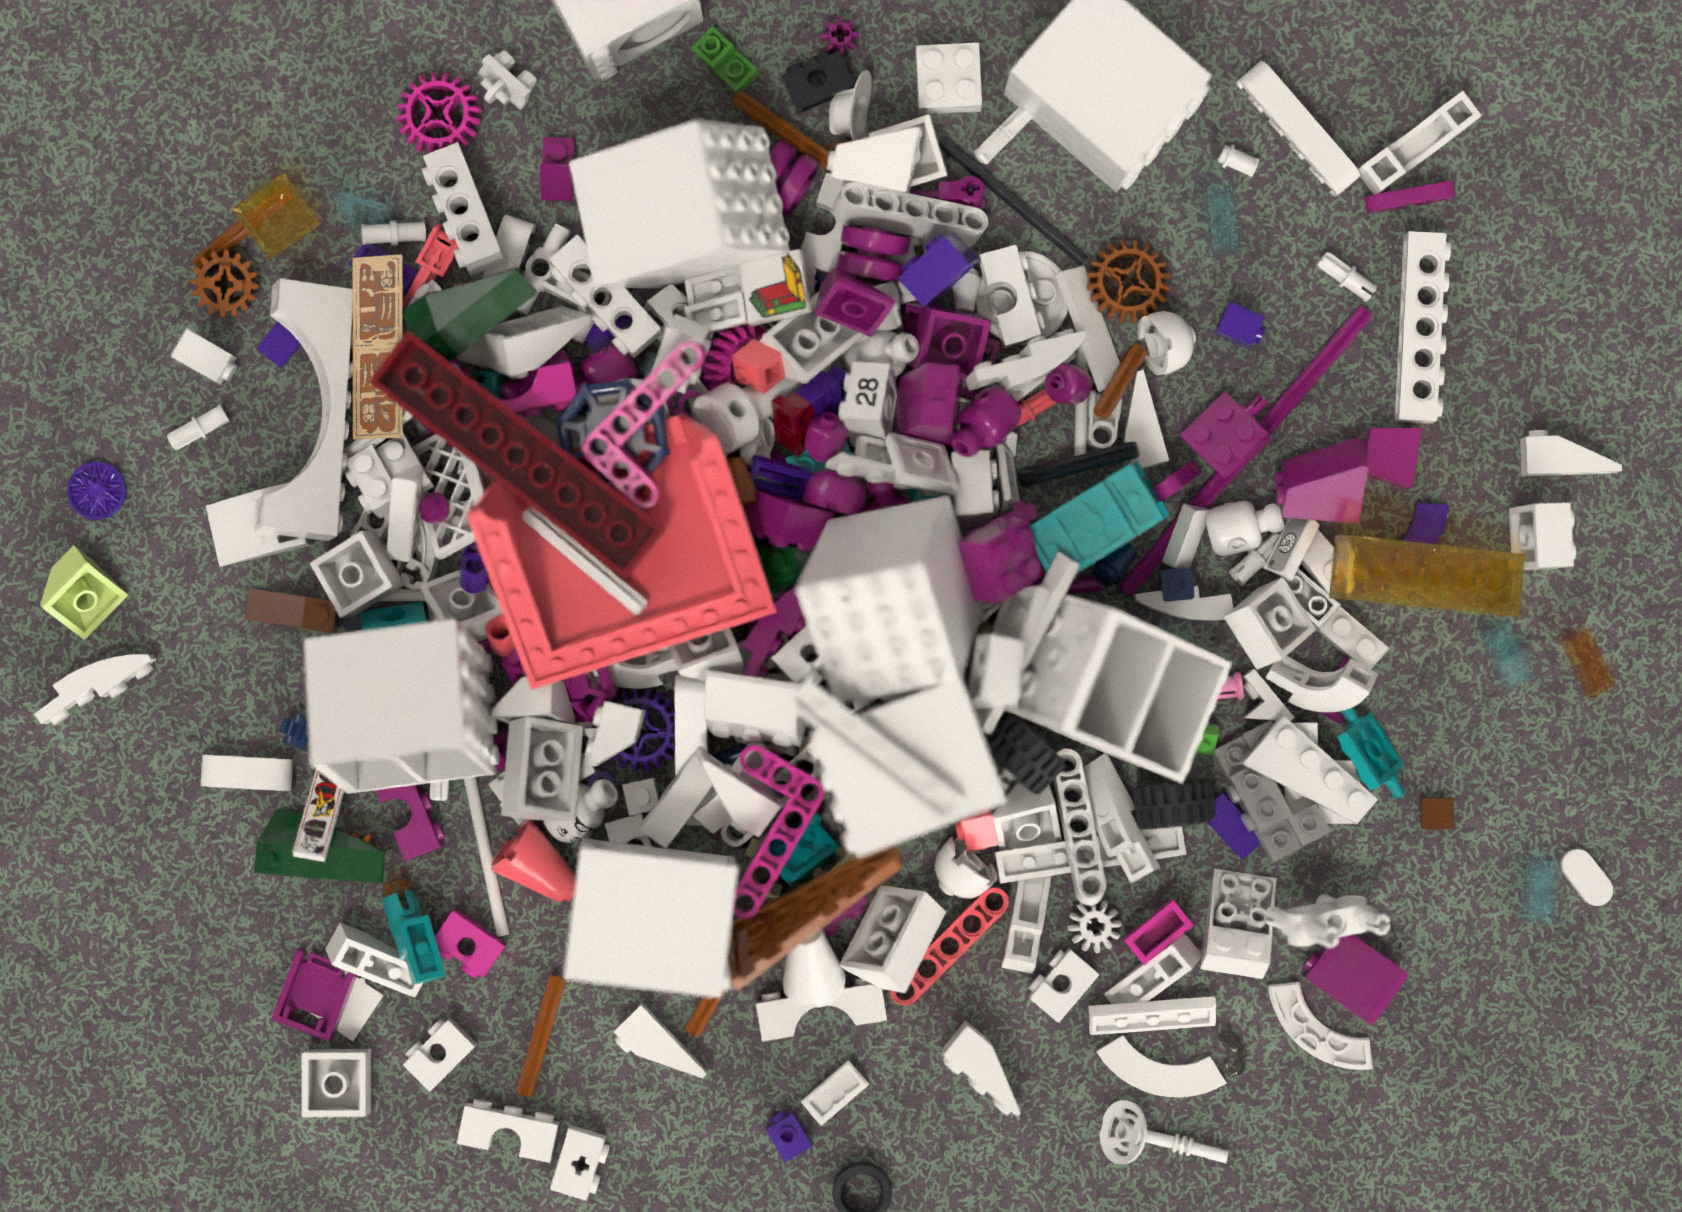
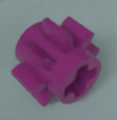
M838 16L837 22L833 25L829 22L825 23L829 34H822L821 41H829L827 51L835 49L840 51L843 57L844 50L847 48L851 51L856 50L852 40L859 39L860 33L852 32L853 20L845 23L842 22L841 16ZM838 30H843V34L846 36L844 37V42L840 43L837 37H834Z

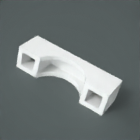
M1464 91L1460 92L1406 135L1358 169L1360 177L1374 195L1381 193L1475 123L1482 115Z
M862 978L855 979V985L844 986L843 994L836 1001L828 1004L846 1012L855 1025L887 1020L882 989ZM780 992L761 995L762 1000L756 1001L762 1041L794 1036L799 1019L808 1010L817 1007V1004H806L807 1008L800 1007L792 1003L787 996L781 997Z

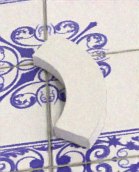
M1300 982L1267 985L1269 998L1279 1022L1288 1035L1302 1049L1334 1066L1356 1070L1373 1069L1369 1037H1350L1334 1032L1324 1026L1315 1018L1306 1005L1301 992Z
M1123 1035L1096 1051L1102 1061L1118 1077L1133 1087L1154 1095L1189 1097L1210 1092L1226 1084L1210 1056L1188 1064H1163L1139 1053L1128 1043Z

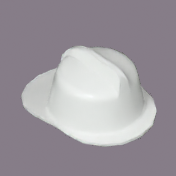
M864 70L860 74L855 88L838 93L830 103L829 127L832 134L851 137L853 141L866 138L867 113L872 89V77L868 70Z

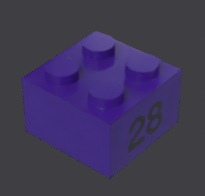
M942 233L940 236L937 234L924 246L927 252L923 256L921 254L918 257L914 256L901 268L904 273L898 280L923 307L938 301L980 261L956 233L947 235Z

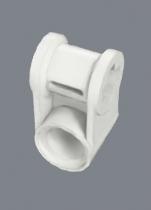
M1090 390L1087 414V443L1092 450L1097 451L1111 447L1116 441L1122 397L1111 416L1107 417L1106 420H1102L1093 413V409L1102 394H1096V391ZM1097 429L1107 431L1110 437L1109 442L1106 444L1097 443L1093 436L1094 431Z

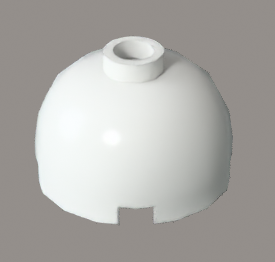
M1167 311L1151 313L1148 317L1143 316L1140 318L1138 340L1145 337L1151 355L1145 357L1148 368L1155 375H1164L1184 367L1189 362L1194 350V343L1196 341L1194 329L1178 314Z
M950 837L939 850L934 866L935 872L940 881L939 887L944 893L949 896L956 895L961 898L971 899L988 890L997 881L998 873L992 863L987 867L975 854L981 853L979 850L968 852L965 840L959 841L958 837L954 841L953 837Z

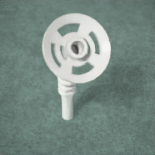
M1127 1100L1117 1101L1107 1109L1103 1116V1124L1100 1131L1101 1147L1106 1157L1116 1164H1128L1134 1161L1142 1152L1145 1142L1171 1148L1174 1153L1178 1150L1181 1155L1185 1152L1186 1156L1193 1154L1222 1163L1227 1161L1229 1151L1194 1142V1138L1187 1140V1136L1180 1138V1134L1171 1136L1147 1130L1145 1116L1140 1107L1134 1102ZM1125 1109L1133 1110L1137 1116L1126 1113ZM1115 1117H1117L1119 1123L1115 1129V1137H1111L1112 1124ZM1128 1119H1132L1135 1124L1129 1123ZM1122 1142H1128L1129 1147L1124 1146ZM1117 1147L1123 1152H1128V1156H1121L1116 1152L1115 1148Z

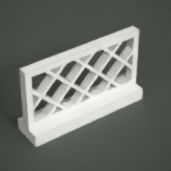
M435 434L413 446V449L417 456L428 450L433 451L424 469L429 478L432 475L440 477L434 492L443 494L448 481L457 484L450 501L447 500L450 506L448 517L441 523H427L435 556L442 560L476 541L473 531H465L469 523L467 513L495 479L455 448H453L451 453L443 451L446 441ZM441 454L449 457L442 474L434 471ZM457 460L462 462L464 466L459 480L450 477ZM465 487L471 491V497L466 507L458 504ZM428 490L421 494V501L429 494ZM455 508L464 510L457 527L449 525ZM446 529L454 530L455 533L451 542L443 547L442 538Z

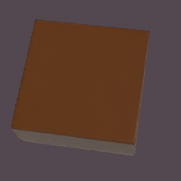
M1420 798V829H1454L1453 798Z

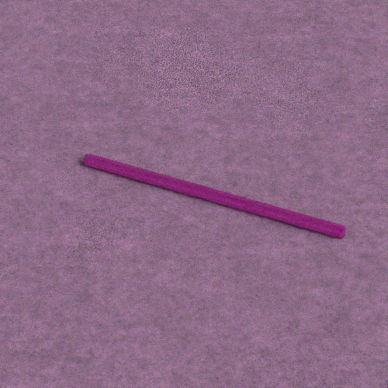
M1363 306L1357 308L1258 423L1268 432L1269 436H1271L1371 320L1373 315L1368 309ZM1245 460L1225 480L1215 473L1189 505L1208 509L1248 461ZM1178 517L1119 584V588L1124 594L1129 597L1132 596L1163 561Z

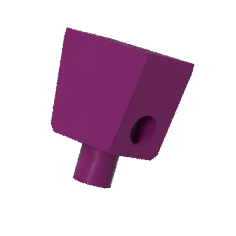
M1368 429L1365 441H1363L1368 463L1367 476L1407 490L1412 488L1422 429Z

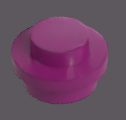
M437 492L426 495L419 506L421 519L429 524L443 522L450 512L447 499Z

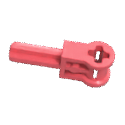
M437 223L432 229L415 261L422 265L402 300V307L404 309L408 307L409 302L415 297L416 291L422 285L428 284L432 279L435 281L438 275L446 278L456 260L453 250L458 249L456 240L449 241L446 231L440 223ZM442 239L448 242L449 244H451V246L449 247L443 244L442 242H440V240Z

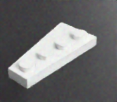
M1281 716L1240 763L1353 823L1358 824L1378 800L1285 716Z

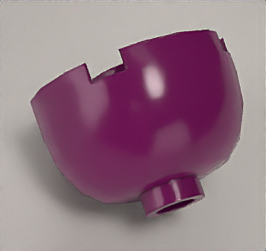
M821 469L815 472L808 480L804 488L802 501L855 515L864 512L867 495L864 484L857 477L842 476L836 470Z

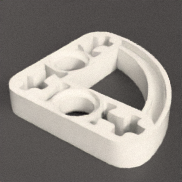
M364 509L351 537L364 529L366 531L375 530L387 552V543L384 540L388 534L389 514L384 517L383 525L378 529H374L369 522L370 515L373 512L367 513ZM421 517L419 518V526L423 541L422 560L420 561L412 557L408 564L404 561H398L396 566L399 574L405 567L415 571L421 568L420 574L424 577L422 581L413 583L414 577L408 573L401 574L404 586L413 590H419V585L433 580L439 560L434 553L427 523Z

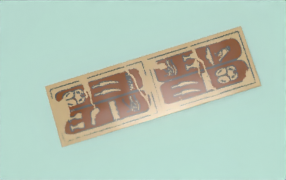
M402 254L353 258V440L403 437V408L368 382L403 337Z

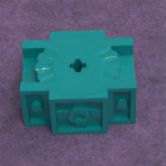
M1138 460L1030 526L1038 558L1047 572L1058 551L1076 561L1080 566L1077 570L1079 572L1171 514L1164 502H1161L1153 491L1154 486Z

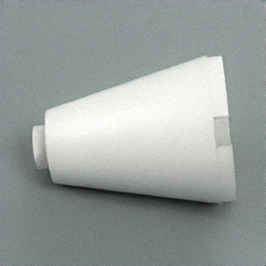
M819 929L787 954L783 977L785 995L792 1003L800 1007L807 1008L806 1004H817L818 1008L836 1001L843 994L846 980L845 972L840 967V962L823 931Z

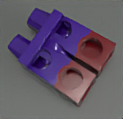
M834 366L826 373L821 371L806 384L802 383V387L788 398L780 394L771 401L773 420L775 421V437L778 443L797 457L806 451L804 441L809 420L821 416L822 413H833L839 416L841 401H846L847 392L843 389L846 372L838 366Z

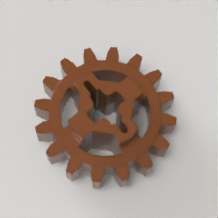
M225 250L223 257H219L218 253L213 251V260L209 261L207 258L202 257L200 260L204 265L203 268H193V271L198 274V278L191 279L190 283L197 285L198 289L194 290L191 294L192 296H201L202 299L198 303L199 307L206 304L210 306L208 314L212 315L215 310H220V317L225 318L226 312L230 310L231 314L235 317L238 316V307L245 311L249 309L246 303L247 299L256 300L251 290L259 288V284L252 283V278L256 277L258 273L248 271L252 264L251 261L243 264L240 262L242 254L237 253L234 258H230L229 250ZM220 263L217 274L213 277H205V274L213 265ZM232 264L242 271L245 280L238 279L233 274ZM226 269L228 281L233 282V287L227 289L225 299H223L222 287L217 286L216 281L223 278ZM204 288L214 291L218 296V304L207 296ZM245 291L239 301L230 304V296L233 293Z

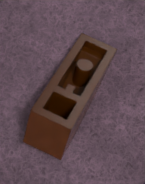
M249 588L244 619L338 634L339 615L331 600Z

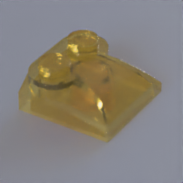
M284 172L232 208L269 260L321 225L318 218Z

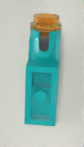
M407 879L385 884L383 886L382 903L400 960H406L412 985L443 978L446 974L429 915H422L412 886H408Z

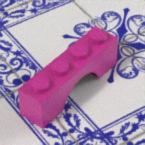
M570 362L538 368L536 380L525 394L515 399L498 400L517 415L522 414L523 418L542 415L541 410L554 408V412L564 411L577 394Z

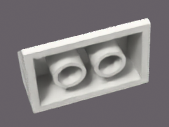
M819 291L810 298L812 312L783 319L765 333L760 340L761 343L781 352L785 378L805 384L865 336V334L813 314Z
M707 670L704 721L708 731L722 738H727L731 735L742 737L749 742L764 740L773 742L781 747L801 746L807 720L787 706V703L800 688V684Z
M529 716L509 722L501 815L528 820L573 821L576 819L583 726Z
M880 885L840 962V967L881 989L905 993L946 911L925 891Z

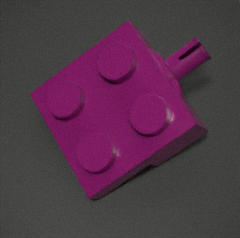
M1224 392L1180 434V437L1225 480L1245 460L1250 462L1271 441L1268 432L1257 423L1255 415L1268 403L1258 394L1245 407L1236 403Z

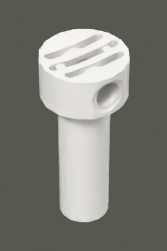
M830 364L822 371L828 372L831 369ZM783 378L765 394L749 386L740 389L734 384H722L697 397L693 405L694 420L717 434L723 454L730 453L756 438L759 431V422L773 415L771 403L773 399L780 394L788 398L802 387V383Z

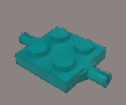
M1353 707L1341 711L1348 724L1346 730L1337 738L1342 751L1349 756L1356 767L1360 780L1367 785L1370 791L1386 784L1395 800L1405 795L1406 791H1404L1396 778L1399 769L1404 766V763L1372 711L1360 717Z

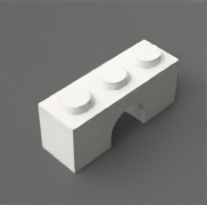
M827 172L816 205L830 211L834 215L836 220L835 227L826 235H815L806 232L801 247L803 257L812 260L813 268L824 273H829L835 267L837 253L842 250L843 243L840 241L843 225L856 227V224L839 220L833 213L832 208L842 188L847 183L853 181L831 177V174Z
M1012 245L980 254L979 264L986 289L1004 286L1010 289L1015 296L1014 308L1009 312L996 315L995 318L1003 349L1024 344L1030 339L1042 336L1041 331L1045 330V325L1041 312L1035 313L1032 300L1037 298L1032 281L1026 282L1024 270L1028 269L1024 252H1018L1017 246Z
M474 1099L473 1104L467 1103L464 1106L457 1144L488 1150L491 1147L494 1132L501 1128H510L521 1139L519 1157L548 1163L553 1159L560 1125L559 1121L553 1120L554 1115L536 1112L534 1117L522 1114V1108L505 1105L504 1110L491 1108L492 1102L481 1099Z

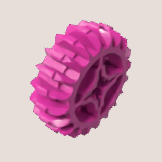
M436 72L431 73L430 82H427L424 75L419 76L422 85L418 88L415 83L410 82L409 87L413 93L410 95L407 92H402L401 94L402 98L408 101L407 104H397L398 110L406 113L396 117L398 123H407L399 129L402 135L410 134L406 140L407 143L412 145L418 141L416 150L420 153L428 146V154L436 151V148L442 149L459 141L463 146L468 147L469 142L464 136L468 134L475 138L477 133L470 126L481 125L480 119L472 117V115H478L482 112L479 106H471L478 101L476 94L467 96L472 90L471 86L466 84L460 88L462 79L458 76L450 84V74L447 72L443 74L441 81H439ZM434 91H447L454 95L450 98L447 96L443 100L436 101L427 94ZM420 101L426 108V114L421 120L422 124L416 128L414 112ZM462 101L464 115L460 126L457 128L451 117L454 110L457 109L456 105ZM429 104L435 109L439 108L440 111L442 108H445L443 114L449 123L448 125L443 120L439 121L438 118H436V121L433 120L435 115ZM436 128H444L451 134L443 138L425 136L428 131L432 132Z
M748 323L719 331V339L711 340L713 348L707 353L709 361L703 363L708 368V372L703 376L710 381L707 388L713 390L725 383L735 385L739 382L734 375L732 355L740 350L743 344L753 339L760 342L763 335L768 331L759 325L751 326Z

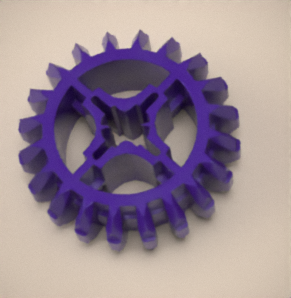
M632 688L633 698L631 699L628 698L625 691L620 693V697L623 700V703L620 705L629 707L641 703L640 709L646 711L643 721L647 723L646 726H649L650 730L657 731V734H643L639 746L638 742L633 744V754L623 750L610 758L611 761H615L619 756H622L621 768H625L628 762L632 761L633 772L638 771L639 763H643L644 771L649 772L651 769L650 761H654L655 766L661 768L662 762L659 757L663 755L666 760L671 761L673 757L667 750L669 747L675 750V743H672L673 738H675V722L672 719L675 716V709L671 712L667 710L673 701L667 699L661 704L659 701L663 693L660 691L655 694L654 699L649 698L651 694L650 688H645L643 697H639L638 689ZM615 699L610 700L612 703L619 704ZM650 705L662 713L667 729L655 727L650 723ZM648 738H666L659 750L651 755L642 756L644 744Z

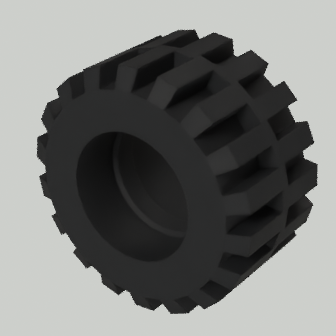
M1008 712L996 724L991 734L987 733L983 737L987 750L1031 793L1039 795L1066 768L1064 761L1021 718L1013 713Z
M1198 777L1187 778L1183 782L1176 780L1138 785L1133 789L1136 820L1138 827L1141 829L1150 830L1207 823L1216 818L1211 779Z

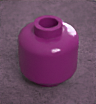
M1062 363L1046 376L1045 390L1054 402L1078 405L1089 396L1091 378L1083 367Z
M822 413L821 416L814 417L808 422L804 447L814 460L827 462L839 453H844L848 429L836 414Z

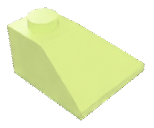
M73 545L51 568L40 605L85 640L128 594L90 557Z

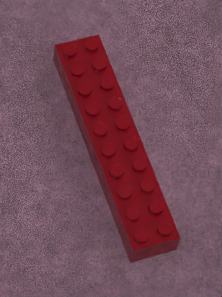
M406 332L368 381L625 580L629 579L666 531L663 526L411 332Z

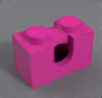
M1168 899L1153 912L1154 915L1142 925L1138 924L1121 938L1144 965L1193 926L1192 922L1172 899ZM1169 934L1163 941L1156 945V943L1159 940H1161L1164 936Z
M457 909L451 912L435 935L440 955L448 960H451L454 956L463 963L460 968L474 978H477L478 975L484 978L508 945ZM468 937L475 942L476 948L473 954H465L461 951L460 941L462 938Z

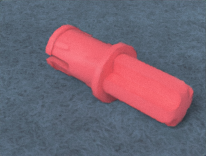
M1045 389L1026 401L1024 399L1020 400L1021 418L1016 428L1030 419L1034 421L1035 416L1057 403L1050 399Z

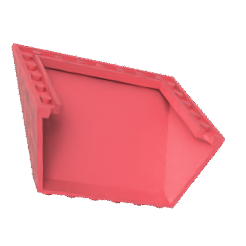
M684 413L665 418L668 446L672 450L670 456H666L652 474L661 485V496L650 507H638L663 526L666 531L629 579L625 580L622 578L648 601L647 607L639 615L631 612L529 526L522 517L524 511L530 506L498 481L494 480L467 513L531 690L776 613V608L717 434ZM653 423L644 425L646 442L655 444ZM581 446L573 448L574 454L581 451ZM643 449L636 460L643 466L653 452ZM584 456L577 460L598 476L599 469L588 458ZM626 468L615 469L618 476H629ZM645 484V488L637 490L641 499H652L653 490L649 485ZM616 490L618 493H620L622 496H624L627 500H629L620 490Z

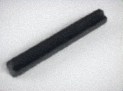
M1131 441L1023 469L1018 472V479L1021 486L1026 487L1135 459L1140 455L1139 447L1136 442Z

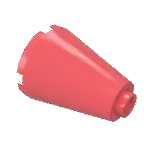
M526 820L515 830L519 834L515 835L510 842L507 840L502 845L491 863L493 866L491 870L559 903L564 899L570 901L575 896L577 875L533 821Z

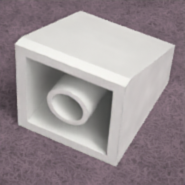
M912 127L837 145L836 151H830L827 170H832L831 177L910 193L922 130Z

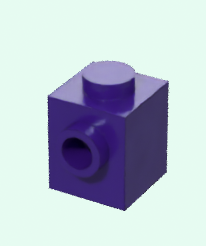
M1229 302L1214 334L1249 349L1253 342L1259 344L1266 329L1265 326L1261 325L1264 316Z
M782 1110L768 1119L771 1124L766 1126V1131L785 1163L812 1147L813 1143L794 1110L788 1114L785 1110Z

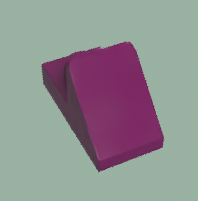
M543 137L542 164H540L541 200L573 202V178L569 162L574 160L575 138Z

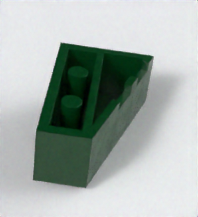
M755 547L771 594L797 586L812 556V550L807 552L793 547Z

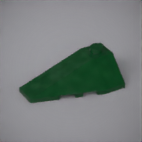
M517 267L485 276L481 280L467 284L460 283L442 291L428 292L404 309L403 315L408 331L450 362L534 297L538 291Z
M276 810L256 843L254 873L369 883H383L386 851L358 837H352L338 830L336 826L325 862L295 857L293 849L304 812Z

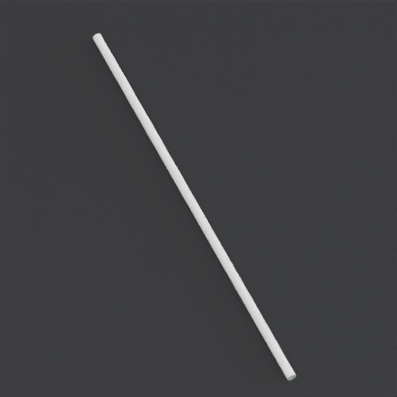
M419 526L418 544L415 551L417 559L421 561L423 541ZM427 603L430 622L438 621ZM476 777L464 778L497 937L509 935L497 873L491 870V867H493L491 865L493 854Z

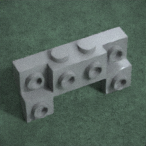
M1270 720L1244 733L1241 737L1215 749L1213 756L1229 784L1226 787V791L1234 804L1238 802L1244 812L1241 815V819L1249 832L1254 831L1268 859L1273 864L1331 833L1316 804L1293 815L1275 781L1240 764L1273 726Z

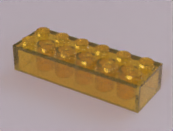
M1335 535L1329 598L1519 617L1525 554L1363 536Z

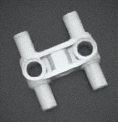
M555 224L543 247L536 249L534 254L527 260L526 269L523 272L538 293L518 308L517 311L527 315L539 292L546 291L577 307L579 312L589 315L590 322L571 338L583 344L594 324L591 317L595 314L587 305L582 309L570 295L573 289L566 282L561 285L550 272L541 277L533 274L534 266L541 262L547 263L549 270L553 268L549 258L565 245L571 234L568 229ZM577 270L574 274V279L577 282H586L590 278V275L580 270ZM602 292L605 295V299L599 306H606L611 302L612 295L608 292Z
M1322 894L1317 898L1316 904L1291 908L1287 911L1277 906H1271L1265 913V916L1269 917L1265 919L1266 924L1281 929L1282 933L1288 938V944L1293 946H1310L1319 943L1325 947L1332 948L1338 943L1339 937L1359 934L1367 930L1378 935H1384L1390 929V925L1386 924L1390 922L1389 917L1374 912L1367 905V899L1359 895H1347L1336 899L1327 894Z

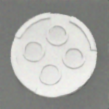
M1025 251L1024 254L1028 269L1024 270L1026 282L1032 281L1037 298L1032 300L1035 313L1040 311L1042 314L1045 330L1041 331V335L1048 338L1061 326L1068 312L1056 278V274L1062 271L1047 257L1035 252ZM982 274V281L976 299L978 314L991 321L989 331L1000 339L995 321L996 315L1012 310L1015 306V296L1010 289L1004 286L986 289Z

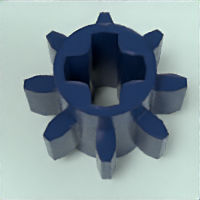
M294 713L291 720L283 719L279 732L285 734L283 742L305 750L307 743H310L308 717Z

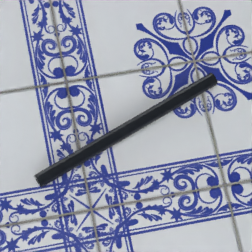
M945 136L939 142V146L944 152L974 177L979 178L989 190L1079 266L1088 258L1085 253Z

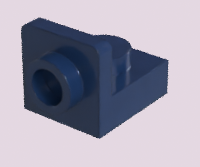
M1192 567L1157 572L1158 584H1161L1164 602L1194 599Z

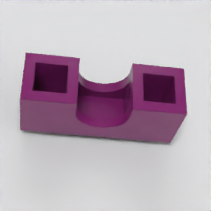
M419 785L376 790L381 803L398 798L404 800L411 808L412 815L408 825L393 832L405 862L443 846L441 840L446 838L444 830L439 821L433 822L429 812L434 809L432 801L427 792L421 793Z

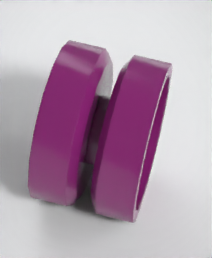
M781 139L770 153V160L776 171L775 183L777 193L783 205L782 217L786 221L808 192L821 162L805 154L791 167L797 154V148Z
M843 225L840 241L844 245L858 248V253L848 251L837 253L834 269L900 282L898 278L904 273L901 269L904 265L901 262L887 259L888 254L896 256L907 255L911 238L894 235L892 231L868 226L859 228Z

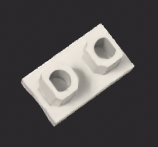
M505 50L494 57L488 54L482 60L483 66L479 71V74L484 78L481 85L488 90L484 100L492 103L498 99L504 105L510 101L521 110L527 104L537 79L526 70L517 78L513 76L509 71L514 67L515 61Z

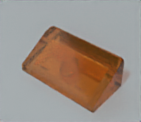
M1588 628L1559 642L1587 698H1593L1616 685Z

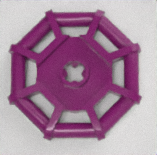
M514 647L508 656H504L502 662L503 668L507 671L511 688L522 678L521 674L527 677L517 649ZM609 666L596 669L600 683L592 681L590 671L564 679L563 682L565 683L571 707L574 708L572 710L575 722L585 721L592 723L597 707H603L604 701L608 702L610 698L616 696L617 686L613 683ZM588 693L596 695L590 704H586L583 700L584 696L586 697Z

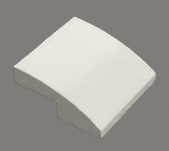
M739 265L685 280L688 306L684 307L686 318L710 327L709 333L748 323Z

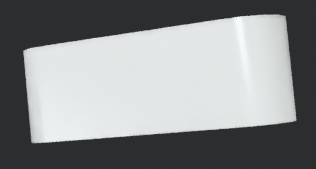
M202 754L200 786L292 791L293 759Z

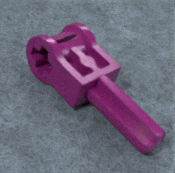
M973 176L964 177L960 181L939 182L938 190L910 191V194L970 206V203L973 202V207L979 208L984 211L986 205L983 197L985 191L984 184L979 178ZM969 185H972V191H969Z

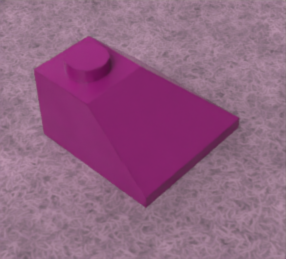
M832 268L820 285L813 314L872 337L895 306L896 300L867 282L847 272Z

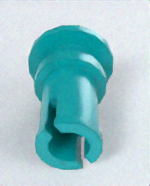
M494 369L477 371V375H483V382L480 383V386L495 398L501 399L499 388L503 384L502 376L508 375L497 373Z

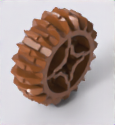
M1124 239L1120 240V250L1118 251L1113 243L1108 244L1107 248L1110 255L1100 250L1097 255L1102 263L1097 260H1092L1090 266L1097 270V272L1091 271L1086 274V278L1095 280V283L1088 284L1086 289L1088 291H1097V294L1090 297V301L1092 303L1098 300L1102 301V304L1097 308L1099 313L1103 312L1106 307L1110 309L1107 315L1108 320H1111L1115 313L1120 314L1119 324L1125 322L1126 315H1130L1131 323L1136 324L1138 313H1140L1141 318L1143 316L1148 317V308L1153 313L1158 312L1160 309L1154 301L1164 304L1167 298L1159 292H1169L1171 288L1170 285L1161 283V281L1168 280L1171 277L1170 273H1160V270L1167 266V262L1161 261L1156 264L1155 260L1160 255V252L1155 251L1149 256L1147 254L1150 248L1148 243L1143 246L1141 251L1137 250L1138 240L1132 241L1131 249H1127V243ZM1119 258H1135L1131 267L1125 270L1116 267L1113 269L1108 266ZM1143 263L1152 273L1153 289L1148 287V284L1140 277ZM1135 268L1136 271L1133 275L1135 279L1133 282H1136V286L1131 285L1121 295L1124 281H1121L1120 278H1126ZM1103 275L1108 276L1109 280L1113 281L1117 286L1114 300L1105 291ZM1135 293L1149 298L1140 305H1122L1124 299L1129 294Z

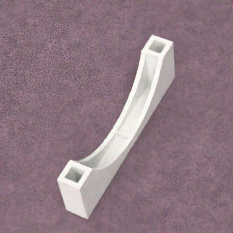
M280 278L272 285L270 316L288 329L308 354L321 389L322 420L314 450L299 474L286 486L264 495L256 501L254 532L329 541L336 537L337 533L341 532L343 516L339 514V502L343 501L345 494V485L341 483V472L345 470L347 464V454L343 452V443L349 433V423L345 421V414L351 403V392L347 391L348 379L351 378L353 373V361L349 360L350 349L353 348V330H351L353 289Z

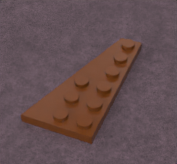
M896 844L860 856L761 906L749 918L739 917L731 921L728 940L729 967L731 970L730 982L736 991H739L901 868L899 849Z

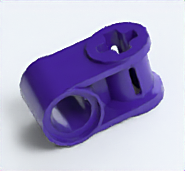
M477 541L463 549L460 567V586L465 592L477 594L486 589L490 576Z

